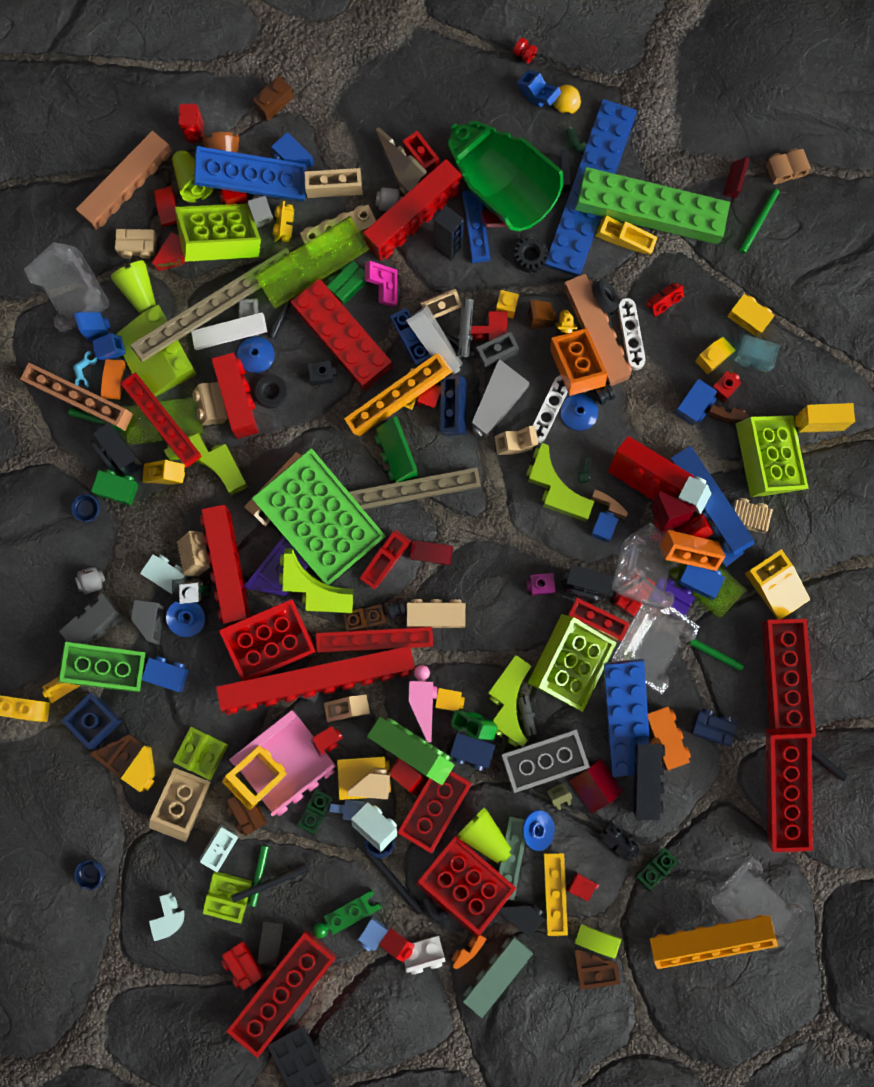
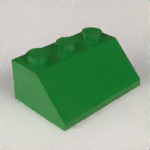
M397 416L393 417L376 428L377 435H374L377 445H381L384 452L381 453L384 463L388 462L390 469L387 471L391 481L395 480L398 483L416 478L418 473Z

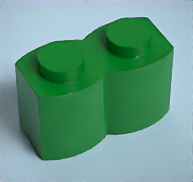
M455 710L451 721L454 729L465 732L473 739L494 740L498 728L492 720L483 719L480 714L470 711Z

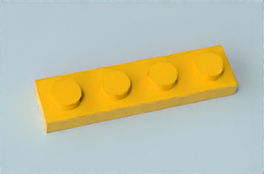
M544 853L547 936L568 935L564 853Z

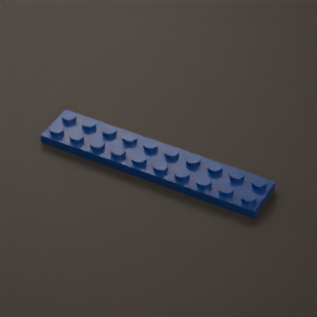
M605 99L602 100L545 263L546 267L576 277L581 275L601 216L575 210L581 177L586 167L616 174L637 114L636 109Z

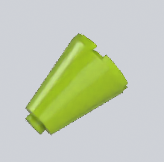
M187 151L176 152L172 157V163L180 195L186 202L191 203L196 202V199L199 198L202 200L206 199L215 188L194 185L195 159Z
M143 260L131 263V266L127 268L122 267L111 274V279L139 314H142L155 307L156 302L146 264Z
M485 808L457 835L460 840L496 863L500 861L504 863L511 856L509 853L511 847Z

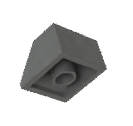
M134 600V605L131 604L129 615L132 616L131 620L148 642L155 645L160 644L165 607L155 602Z

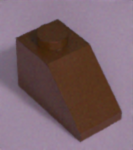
M530 300L528 317L531 330L553 327L554 320H557L556 310L552 309L551 303Z

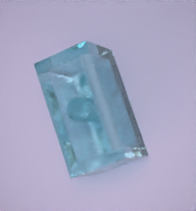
M743 335L739 341L734 361L739 362L742 366L757 367L758 370L763 372L771 371L775 366L780 345Z

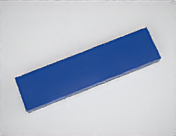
M470 190L462 191L472 263L490 261L486 227L481 224L483 204L473 196Z

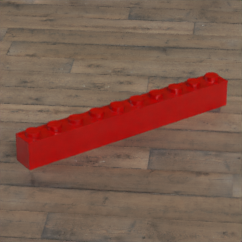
M407 646L222 685L216 688L221 712L231 715L238 713V710L243 708L249 711L257 709V705L273 706L277 704V701L285 700V702H292L296 700V697L304 696V698L316 696L315 693L318 692L329 694L335 692L337 688L348 690L362 683V686L373 684L374 680L381 679V682L392 680L393 676L400 675V678L408 677L414 672L415 665L411 648Z

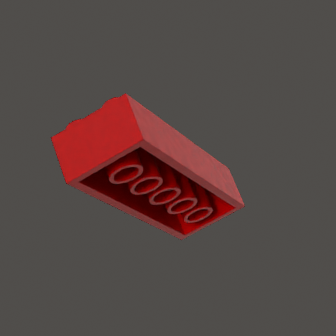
M447 159L444 160L363 232L365 246L379 261L390 257L397 246L400 247L406 242L408 236L417 233L420 226L424 222H429L437 210H442L451 198L454 199L460 194L461 174Z
M320 278L291 301L293 310L363 391L392 369V361Z
M226 505L202 509L203 515H200L202 527H205L206 534H203L205 545H208L210 553H207L209 564H212L213 572H211L212 582L217 587L214 595L216 602L220 604V610H218L219 620L229 626L251 615L244 587L231 511Z
M807 619L766 620L762 622L770 729L806 727L811 733V737H816Z
M806 727L765 729L767 844L772 852L813 851L811 733Z
M306 930L226 1032L258 1058L334 962L337 955Z

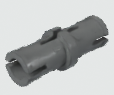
M529 696L517 698L521 713L519 717L523 722L525 737L537 734L533 718L535 714L532 713Z

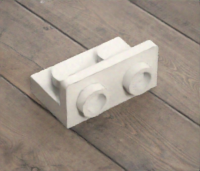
M439 935L413 942L415 945L413 953L404 961L406 973L411 972L412 975L423 972L425 967L430 966L431 969L441 967L442 962H445V956Z

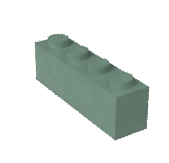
M514 935L511 939L507 937L501 945L503 949L500 953H495L490 958L488 968L486 970L482 969L475 978L477 982L473 987L469 985L463 992L465 996L463 1002L481 1018L484 1017L533 955L532 950Z

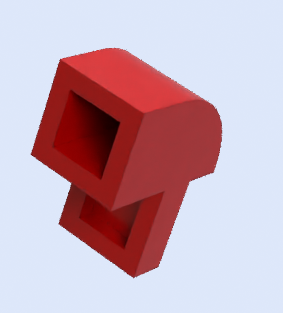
M489 311L488 326H471L472 339L474 341L488 339L489 342L506 334L508 311Z

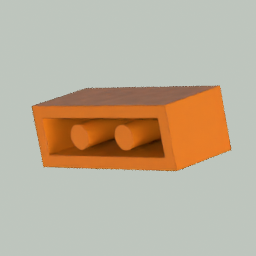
M668 530L660 543L665 560L717 571L725 558V554L718 541Z
M669 706L648 713V725L652 738H659L662 744L665 745V756H662L665 771L690 763L689 758L691 757L687 746L684 747L681 739H684L682 731L675 725V713L673 709H669Z

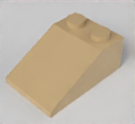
M174 768L150 818L149 828L186 842L211 781Z

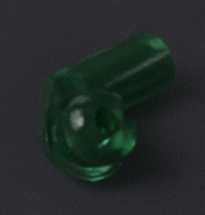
M568 128L566 135L569 143L575 152H584L587 148L584 141L579 143L575 129Z

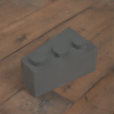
M101 593L97 597L99 601L95 605H88L84 608L86 612L79 617L73 618L59 632L67 642L90 645L89 642L95 638L99 639L106 633L105 630L119 624L121 622L120 618L124 614L111 597Z

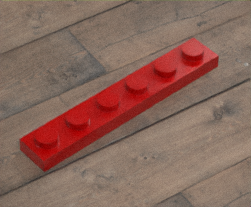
M136 372L120 383L186 468L202 457Z
M432 627L316 633L317 653L398 649L410 646V648L433 647Z

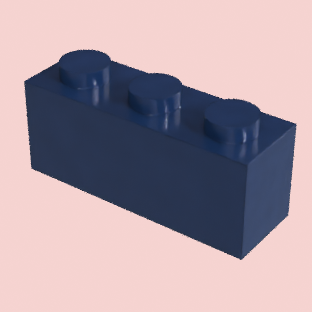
M448 375L441 380L440 432L447 436L466 435L467 380L460 375Z

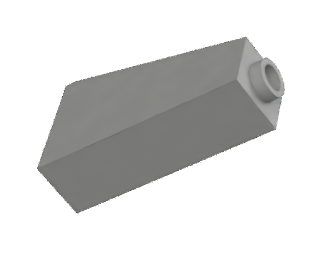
M426 305L412 314L406 321L431 357L439 353L453 371L450 375L461 370L459 367L462 366L463 362L457 356L458 354L428 306Z
M501 360L497 362L472 421V431L479 437L487 438L529 387V382Z

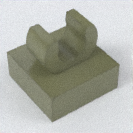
M565 783L547 790L554 807L561 810L560 804L567 802L568 806L571 805L570 800L573 798Z

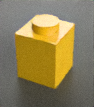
M501 290L496 311H508V318L514 319L519 294Z
M439 688L435 708L455 712L459 708L463 709L465 697H461L462 692Z

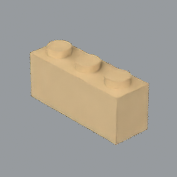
M360 168L306 171L305 189L307 198L363 195Z
M413 599L411 603H407V628H465V603H461V600L457 599L450 600V603H442V600L433 599L431 603H423L421 599Z

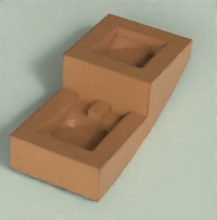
M594 490L591 497L592 501L608 506L607 511L613 513L615 517L623 520L627 517V511L617 501L598 490Z

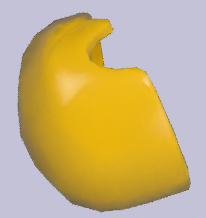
M571 85L560 86L561 94L553 102V106L561 113H575L581 104L578 90Z

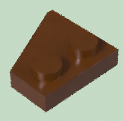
M129 734L99 750L93 751L90 755L121 778L145 745Z
M574 949L580 990L620 984L616 962Z

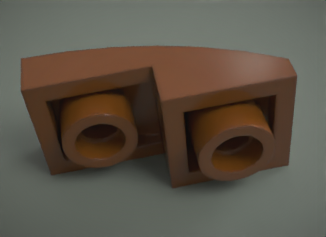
M712 405L706 415L717 421L736 424L750 417L741 408L733 407L728 413L720 405Z
M383 604L352 610V613H343L347 632L387 623Z

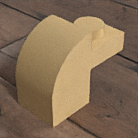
M528 426L519 431H505L494 436L497 455L524 453L533 450L532 447L538 445L535 426Z

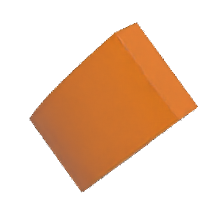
M105 360L101 385L102 398L120 400L123 389L120 383L122 382L125 370L124 360Z
M481 934L476 937L473 935L468 944L470 950L463 946L460 951L456 950L451 959L454 962L453 968L458 969L470 961L483 946L486 936Z

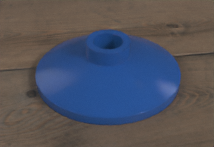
M250 337L240 344L237 358L240 357L246 371L261 373L272 365L275 353L273 346L265 338ZM254 350H257L258 354L255 356L252 355V352Z
M575 394L569 396L563 402L561 418L564 424L572 430H587L594 425L598 418V407L591 397L584 394ZM577 408H582L584 412L578 413Z
M175 601L167 611L166 621L172 632L182 637H190L199 633L203 628L205 613L197 602L179 604ZM188 613L190 615V619H186L184 617V614Z
M537 810L531 812L526 817L522 828L523 839L526 845L532 850L542 851L552 843L555 827L548 813Z

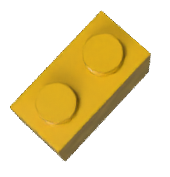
M743 294L727 317L758 338L775 315L772 314L769 308L759 305L752 296Z

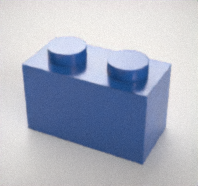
M698 379L674 414L692 426L696 422L700 423L706 415L704 412L706 407L711 408L717 398L714 396L717 391Z
M686 564L677 584L705 598L714 600L725 577L718 570L714 571Z
M156 656L155 659L149 658L142 680L182 693L189 670L184 669L185 665L174 662L173 665L167 664V659Z

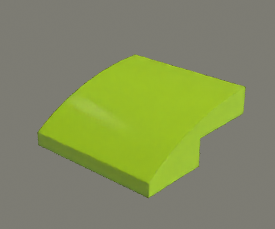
M190 727L173 762L207 780H211L228 744L194 727Z
M215 871L212 876L209 893L206 897L203 914L241 924L249 897L233 903L231 895L252 887L253 881Z

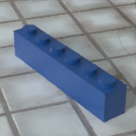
M689 446L671 458L672 463L692 474L694 479L697 476L707 481L706 484L709 486L711 495L702 513L707 521L711 520L713 523L712 529L716 536H721L725 541L722 544L728 553L732 552L736 556L754 545L753 537L693 448Z

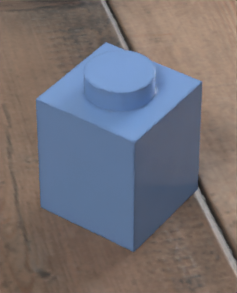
M372 917L358 939L361 942L360 946L367 951L371 949L375 951L389 928Z

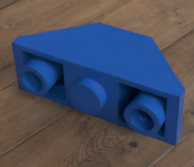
M405 308L391 315L390 318L408 356L415 365H418L431 358V355L406 320L411 315L408 309Z

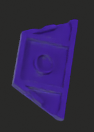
M283 536L244 587L249 590L287 596L290 591H283V585H279L280 573H283V566H280V555L284 554L285 548L294 550L298 562L305 571L309 568V564Z

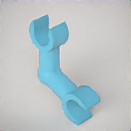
M92 351L86 352L84 359L73 366L76 375L75 385L79 386L81 381L85 382L86 387L89 386L88 381L83 376L82 369L98 361L97 358L88 360L89 356L93 354Z

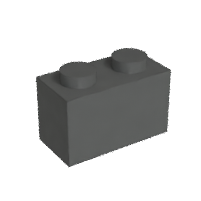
M510 331L476 348V355L485 370L496 365L499 360L505 361L517 355L519 347Z

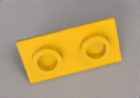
M283 201L276 207L274 216L277 218L276 224L273 227L274 242L279 238H282L283 242H289L292 238L293 226L286 224V222L293 223L294 209L292 205L287 204L285 206V201Z
M568 310L561 311L559 323H555V325L561 332L571 333L572 329H577L573 323V316Z
M57 677L42 686L44 690L42 693L45 698L48 697L52 704L80 687V685L58 683Z

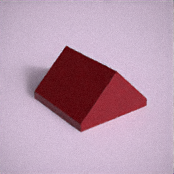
M662 491L659 492L651 506L652 513L661 532L687 524L696 509L695 506Z
M599 759L589 766L590 768L583 770L569 780L591 814L610 804L624 792L616 779L612 777L611 772L602 759Z

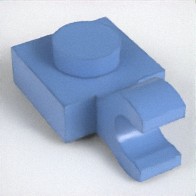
M347 799L345 800V805L331 803L330 812L343 813V820H351L364 806L365 802Z

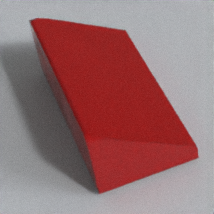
M703 513L675 530V532L705 539L713 534V530Z

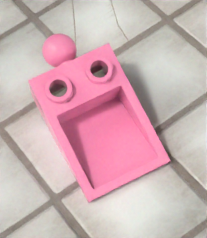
M419 665L414 670V675L418 681H409V703L427 742L431 743L433 699H437V687L433 686V682H426L430 675L429 668L425 665Z

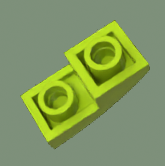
M581 924L575 944L605 956L616 958L622 939L605 931L601 932L588 925Z

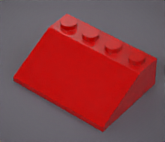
M293 599L219 630L242 681L257 678L315 653L314 644Z
M456 835L415 883L417 887L475 937L481 935L516 890L513 884Z

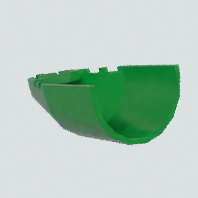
M469 121V124L457 125L455 123L451 126L452 131L448 146L470 192L509 229L514 231L529 229L540 222L552 210L563 187V172L526 139L521 137L518 139L511 136L510 133L496 131L494 127L478 121Z

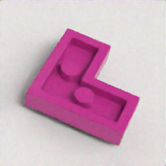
M372 261L365 262V281L379 285V303L390 307L397 306V270Z

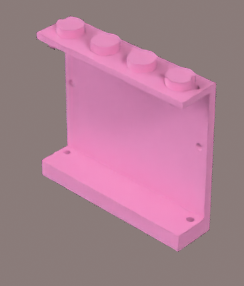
M293 710L229 759L234 766H237L260 745L271 753V758L276 763L279 762L285 768L287 774L283 780L262 798L263 802L272 812L271 816L276 814L278 816L282 815L288 810L286 807L291 802L296 804L304 797L302 793L307 789L310 792L319 785L317 781L322 777L327 779L335 773L333 769L336 765L327 753L322 757L319 756L311 743V739L314 736ZM257 756L241 770V773L257 794L277 777Z

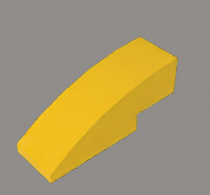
M607 215L601 219L595 234L596 237L617 246L649 255L652 254L658 238L626 221L621 223Z

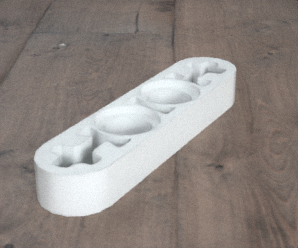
M625 298L619 304L618 314L626 358L632 370H640L645 363V354L636 305L632 299ZM625 304H627L628 307H631L629 310L628 317H626V309H622ZM627 321H632L635 324L633 330H628L625 327ZM635 339L638 341V346L632 348L629 346L628 341ZM634 352H637V360H641L638 365L632 362L635 357Z
M561 375L555 378L533 424L536 432L540 425L544 426L541 432L543 437L539 436L537 438L538 443L546 439L568 393L565 386L562 387L560 393L557 392L559 387L557 382L560 383L562 381ZM556 396L559 399V404L551 405L549 398ZM549 413L552 419L549 422H544L541 419V415Z

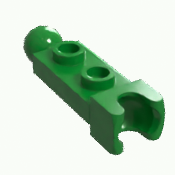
M374 890L366 892L325 915L326 923H316L312 928L313 935L316 938H324L328 930H331L334 935L382 908L380 903L375 905L369 903V898L374 895Z

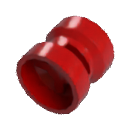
M524 37L516 43L513 49V53L516 56H521L527 64L531 62L538 51V48L530 45Z

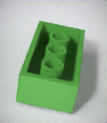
M65 642L63 644L58 683L140 692L145 652Z
M379 717L367 736L441 785H443L455 766L449 761L450 756L389 717L387 720Z

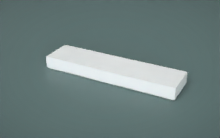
M258 313L193 330L191 333L194 349L200 350L267 332L264 314Z

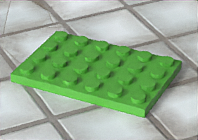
M312 448L252 497L254 502L327 585H330L386 537Z

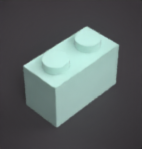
M689 476L679 495V499L695 506V512L701 514L711 492L706 484V480L697 476L695 479Z
M153 554L140 574L172 594V580L187 579L188 576L182 574L183 568L175 565V567L169 565L170 560L161 554L159 557Z
M368 802L351 818L352 827L380 852L397 836L396 823L390 818L386 819L377 806H372Z

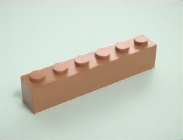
M151 131L76 208L79 215L96 230L104 226L107 219L119 210L120 205L124 201L131 198L133 192L145 183L149 175L154 174L158 166L169 159L172 153L169 144L154 131Z
M586 274L566 281L563 289L581 329L587 328L607 371L606 382L613 386L628 380L632 369L629 362H625L622 346L618 345L615 340L617 336L614 329L610 328L608 324L609 318L607 313L602 311L593 296L592 280L588 279Z
M28 363L20 378L25 383L107 423L109 422L111 425L124 431L134 415L127 409L31 363Z

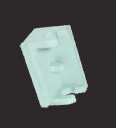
M220 824L201 855L200 863L218 872L238 839L236 833L229 831L224 825Z

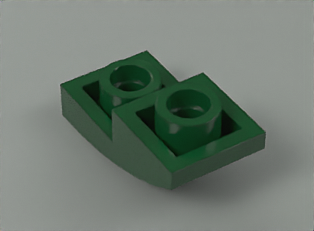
M316 789L297 827L315 836L333 798Z
M664 847L642 868L635 878L648 891H652L679 861Z

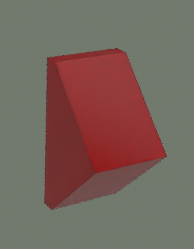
M400 758L397 759L388 771L391 772L390 776L414 795H417L428 781Z

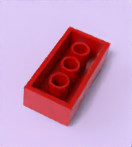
M233 352L213 358L212 362L234 435L237 439L259 433L253 409H256L251 394L248 393L251 390L248 380L243 375L246 372L240 357L236 358Z
M627 436L617 449L608 470L610 474L654 501L660 491L679 499V495L689 476L694 478L689 472L630 436Z
M453 770L443 785L429 778L397 833L432 854L471 787L472 782Z

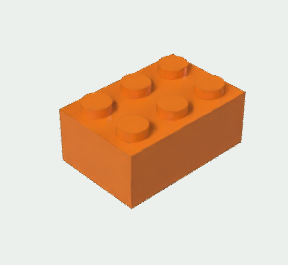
M587 328L551 339L550 351L569 396L605 386L607 371Z

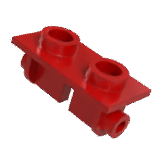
M677 282L671 283L661 290V293L664 295L663 297L657 293L648 299L646 306L648 309H653L654 317L664 313L667 308L684 297L682 284L679 285Z

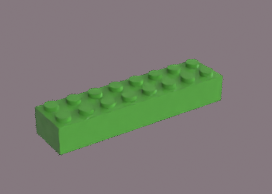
M586 167L581 177L575 210L601 217L607 215L618 221H626L630 224L718 244L724 237L730 202Z

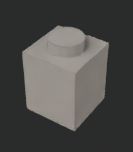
M256 196L248 201L257 228L274 223L266 196Z

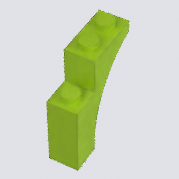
M199 433L187 435L202 455L195 462L215 472L222 479L231 496L248 488L226 444L216 445L209 452ZM168 445V448L164 450L167 457L171 461L180 460Z
M542 443L540 448L536 447L533 455V458L536 459L534 466L530 465L526 475L530 476L528 482L549 489V491L545 490L541 501L545 502L543 507L587 522L594 501L576 494L560 480L550 460L549 445Z
M285 548L284 554L280 555V566H283V573H280L279 585H283V591L306 592L302 594V604H306L305 611L352 613L353 589L338 588L318 581L301 566L294 550Z
M515 655L488 693L491 696L489 700L498 706L500 703L503 705L493 720L498 726L496 734L507 736L509 738L507 742L516 748L518 746L523 747L527 742L518 723L516 701L520 685L532 667L517 655Z

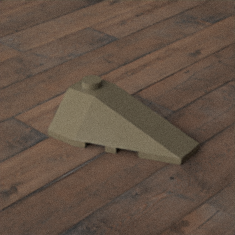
M378 127L376 129V137L399 187L398 190L404 197L427 176V171L411 155L407 157L404 149L401 146L396 147L393 139Z

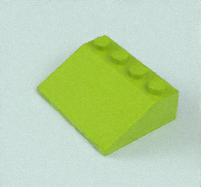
M248 203L175 207L180 244L185 262L259 257L261 238Z
M159 305L142 313L115 334L122 336L126 352L123 357L132 374L136 372L155 397L197 375L179 340L144 362H141L131 349L130 345L168 322Z
M794 416L749 417L736 423L750 497L809 489Z
M561 614L527 684L583 712L604 670L603 663L608 661L616 642L576 618Z

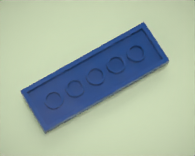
M197 146L195 149L194 185L304 202L307 164Z
M643 659L606 662L603 665L612 777L634 775L635 738H649L645 664Z

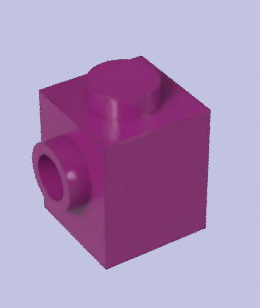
M554 573L530 575L529 580H526L527 592L531 591V596L554 594Z

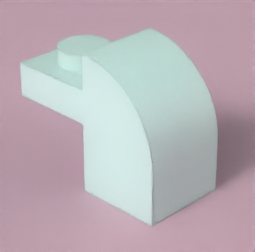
M171 893L160 896L164 916L149 921L154 941L171 936L183 924L184 910L176 912L178 907L175 896L172 897Z

